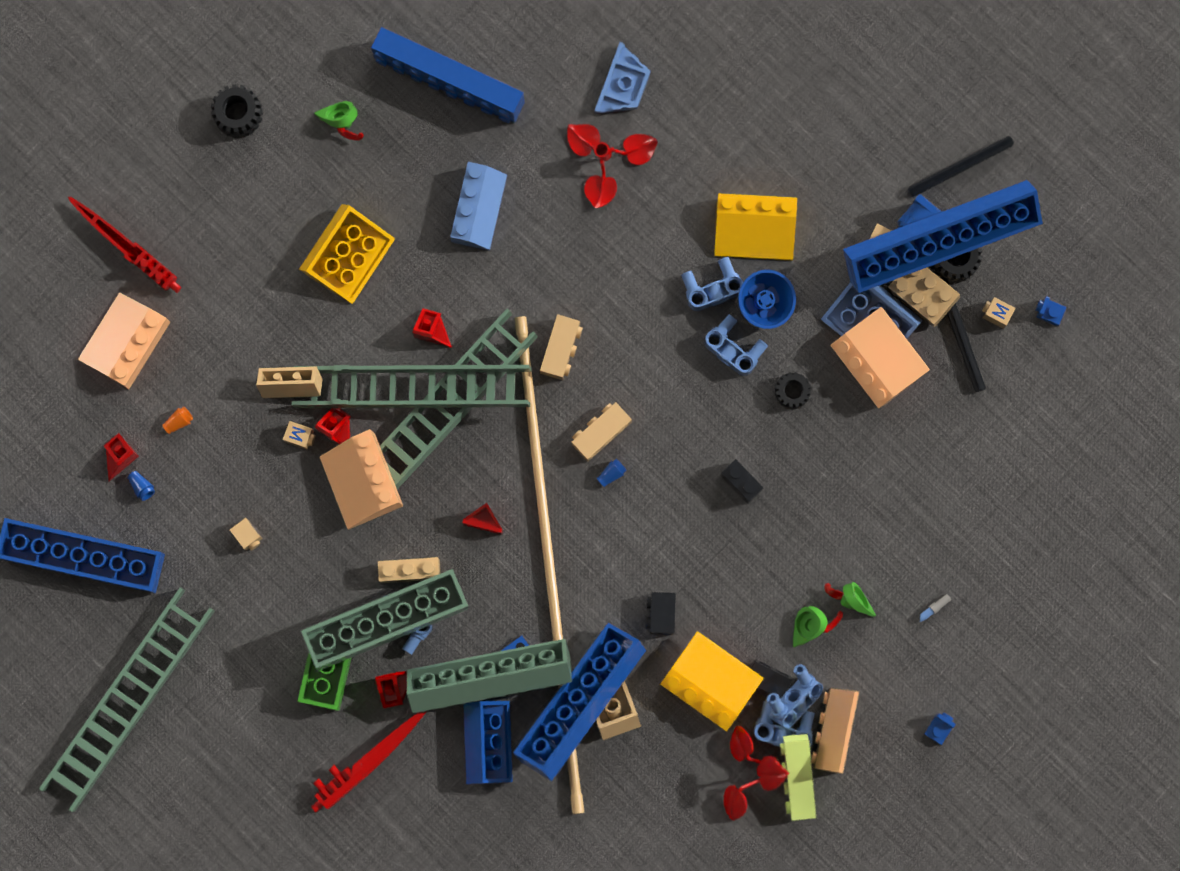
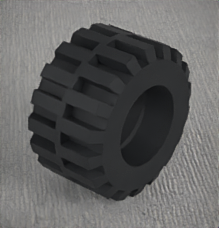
M232 84V88L225 86V91L219 90L217 92L219 96H214V104L211 103V115L219 130L227 136L232 135L233 138H237L240 135L243 138L246 137V133L251 135L253 129H258V122H262L261 115H263L262 106L256 94L251 89H246L243 85L238 87L237 84ZM234 103H244L248 106L246 115L239 120H231L226 117L228 108Z
M977 248L965 253L967 260L963 266H953L945 260L932 265L931 268L935 269L934 273L937 276H942V280L947 279L949 283H953V281L961 283L962 280L966 281L980 266L982 249Z

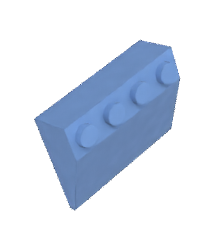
M851 282L821 318L823 322L842 336L882 307L906 339L923 321L880 285L858 293Z

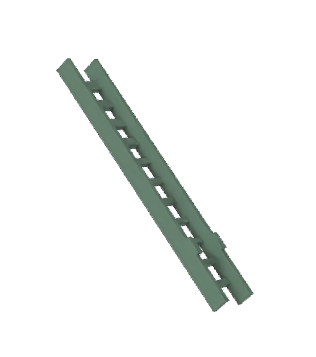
M506 309L455 365H466L470 360L477 365H484L475 355L481 352L485 346L504 362L502 365H513L538 336L532 331L522 343L517 341L502 327L512 315L510 310ZM497 330L517 347L509 358L505 357L488 341ZM456 372V375L458 374L467 382V375L464 372ZM496 372L495 383L499 379H501L506 372ZM448 373L435 386V397L443 389L447 391ZM487 381L481 388L476 384L475 400H480L486 394ZM456 393V400H464ZM428 394L422 401L428 400ZM462 407L454 417L444 408H436L450 420L441 431L421 414L425 408L413 409L380 445L383 454L389 448L408 465L400 475L387 463L397 489L473 407ZM416 418L436 435L428 445L408 428ZM401 434L406 436L422 451L414 460L394 443Z
M530 365L293 366L317 367L319 373H332L331 401H317L318 396L311 397V401H292L294 408L530 407L528 400H515V372H531ZM456 372H467L466 400H455ZM476 372H487L486 400H475ZM496 372H507L506 400H495ZM338 373H351L350 401L337 399ZM357 373H371L370 401H356ZM377 373H390L389 401H376ZM396 373H410L409 401H395ZM416 373H429L428 400L415 401ZM436 373H448L447 400H435Z
M181 587L178 589L39 788L41 791H46L51 782L56 780L76 794L78 797L69 808L71 812L77 810L215 612V610L209 608L199 622L177 607L176 604L186 591ZM172 610L196 626L189 638H186L164 623ZM162 628L184 642L177 655L152 639ZM148 644H151L173 659L165 672L141 656ZM137 660L161 676L153 689L129 673ZM125 677L150 693L142 705H139L117 689ZM113 694L138 710L130 722L106 706ZM101 711L126 727L119 738L95 722ZM89 729L113 745L107 755L83 739ZM77 745L101 761L95 772L71 755ZM65 762L90 779L84 788H81L59 772Z

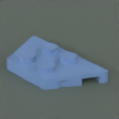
M622 42L619 43L594 113L633 110L639 106L651 71Z

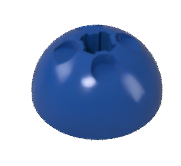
M760 270L748 276L742 283L738 293V306L741 314L750 324L763 329H772L783 325L792 316L796 306V294L793 285L783 274L774 270Z

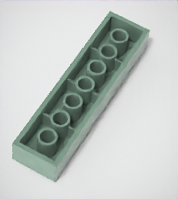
M451 569L301 630L314 666L317 671H320L468 610V604L455 573Z
M566 639L408 669L407 696L412 713L572 682V673Z

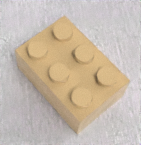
M924 268L895 279L888 287L890 292L934 328L960 298V294L929 268Z

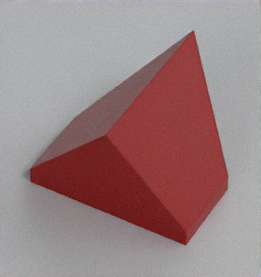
M422 308L413 328L414 338L452 348L441 313Z
M331 408L315 425V429L340 445L350 438L351 416L340 408Z
M119 433L104 445L107 456L108 482L139 457Z
M487 503L464 518L462 522L464 526L500 535L503 532Z
M407 671L376 676L375 680L383 708L403 705V700L407 693Z

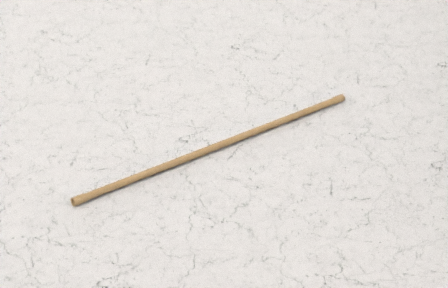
M525 316L514 318L516 335L520 343L528 337L527 319ZM528 347L520 356L521 365H530L531 367ZM531 370V372H522L525 400L530 402V407H526L552 635L553 641L563 639ZM575 748L567 759L572 814L584 813Z

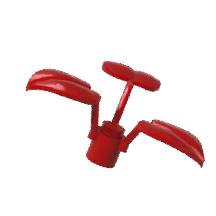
M569 124L567 128L568 142L575 154L586 157L593 149L596 157L600 160L602 177L593 175L586 181L584 186L585 195L594 208H601L610 203L617 192L616 180L612 177H605L604 162L611 158L612 152L627 155L629 162L634 165H644L650 161L658 144L657 139L650 135L634 134L627 137L623 142V147L626 151L614 149V147L609 148L605 142H600V133L593 125Z
M739 725L735 727L731 736V754L737 761H744L746 758L748 761L760 764L757 767V775L760 778L740 786L738 789L735 785H730L725 790L723 797L724 808L729 818L733 821L743 817L747 810V799L742 793L743 789L760 782L764 790L772 791L780 786L789 774L772 756H765L762 760L750 757L754 750L752 739L747 731Z

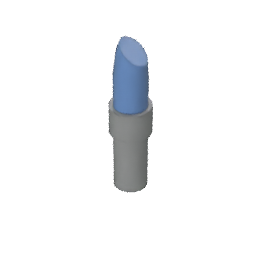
M944 595L920 614V622L936 614L943 606L951 601L949 595Z

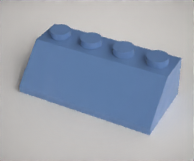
M472 162L467 163L450 236L451 242L490 250L507 174L486 165Z

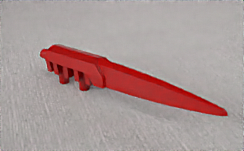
M68 197L72 205L84 218L125 254L124 258L140 268L164 290L167 291L171 288L174 292L178 293L182 289L176 283L178 278L138 243L131 242L95 212L76 199Z
M427 711L417 712L354 763L352 769L347 766L340 772L333 765L329 769L330 773L335 777L326 786L319 778L313 783L319 792L314 795L318 801L311 808L317 812L323 806L328 810L397 748Z

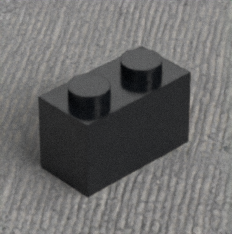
M737 459L721 472L720 476L747 504L763 490L759 482Z
M651 592V597H647V609H651V615L646 618V629H650V634L675 633L676 593Z

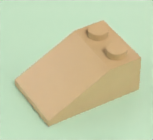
M625 681L596 719L603 740L641 727Z

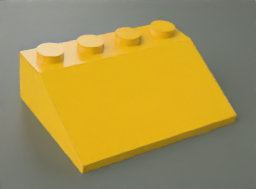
M718 193L714 256L793 261L797 198Z
M342 204L299 270L353 304L395 238L350 205Z
M697 631L661 682V685L727 731L764 678Z

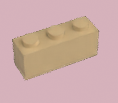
M557 314L540 374L563 380L564 376L569 375L571 365L568 363L570 357L574 358L577 349L574 343L576 338L580 339L583 329L580 327V321Z
M317 367L259 368L256 385L262 398L316 397L321 394L323 379Z
M616 402L613 405L609 403L602 410L603 414L598 419L596 416L587 423L588 428L583 432L579 430L572 437L574 439L572 441L573 447L587 462L632 423V419Z
M434 557L378 561L379 582L393 583L429 579L440 574V559Z

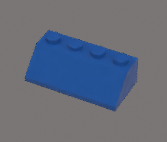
M476 701L465 703L466 784L513 782L510 701Z

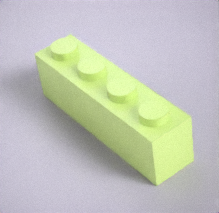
M808 734L783 736L784 743H780L781 755H785V763H782V767L789 772L787 782H784V793L789 795V801L785 802L786 813L791 815L792 820L816 818Z

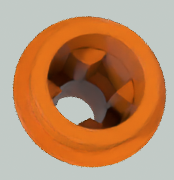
M185 407L178 408L162 426L168 434H171L191 424L190 421L193 420V417Z

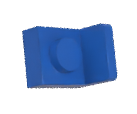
M1048 296L1043 301L1039 300L1035 311H1038L1036 318L1059 326L1066 307L1049 300L1050 297Z
M943 712L941 715L938 713L931 721L924 735L942 745L956 724L952 722L953 718Z

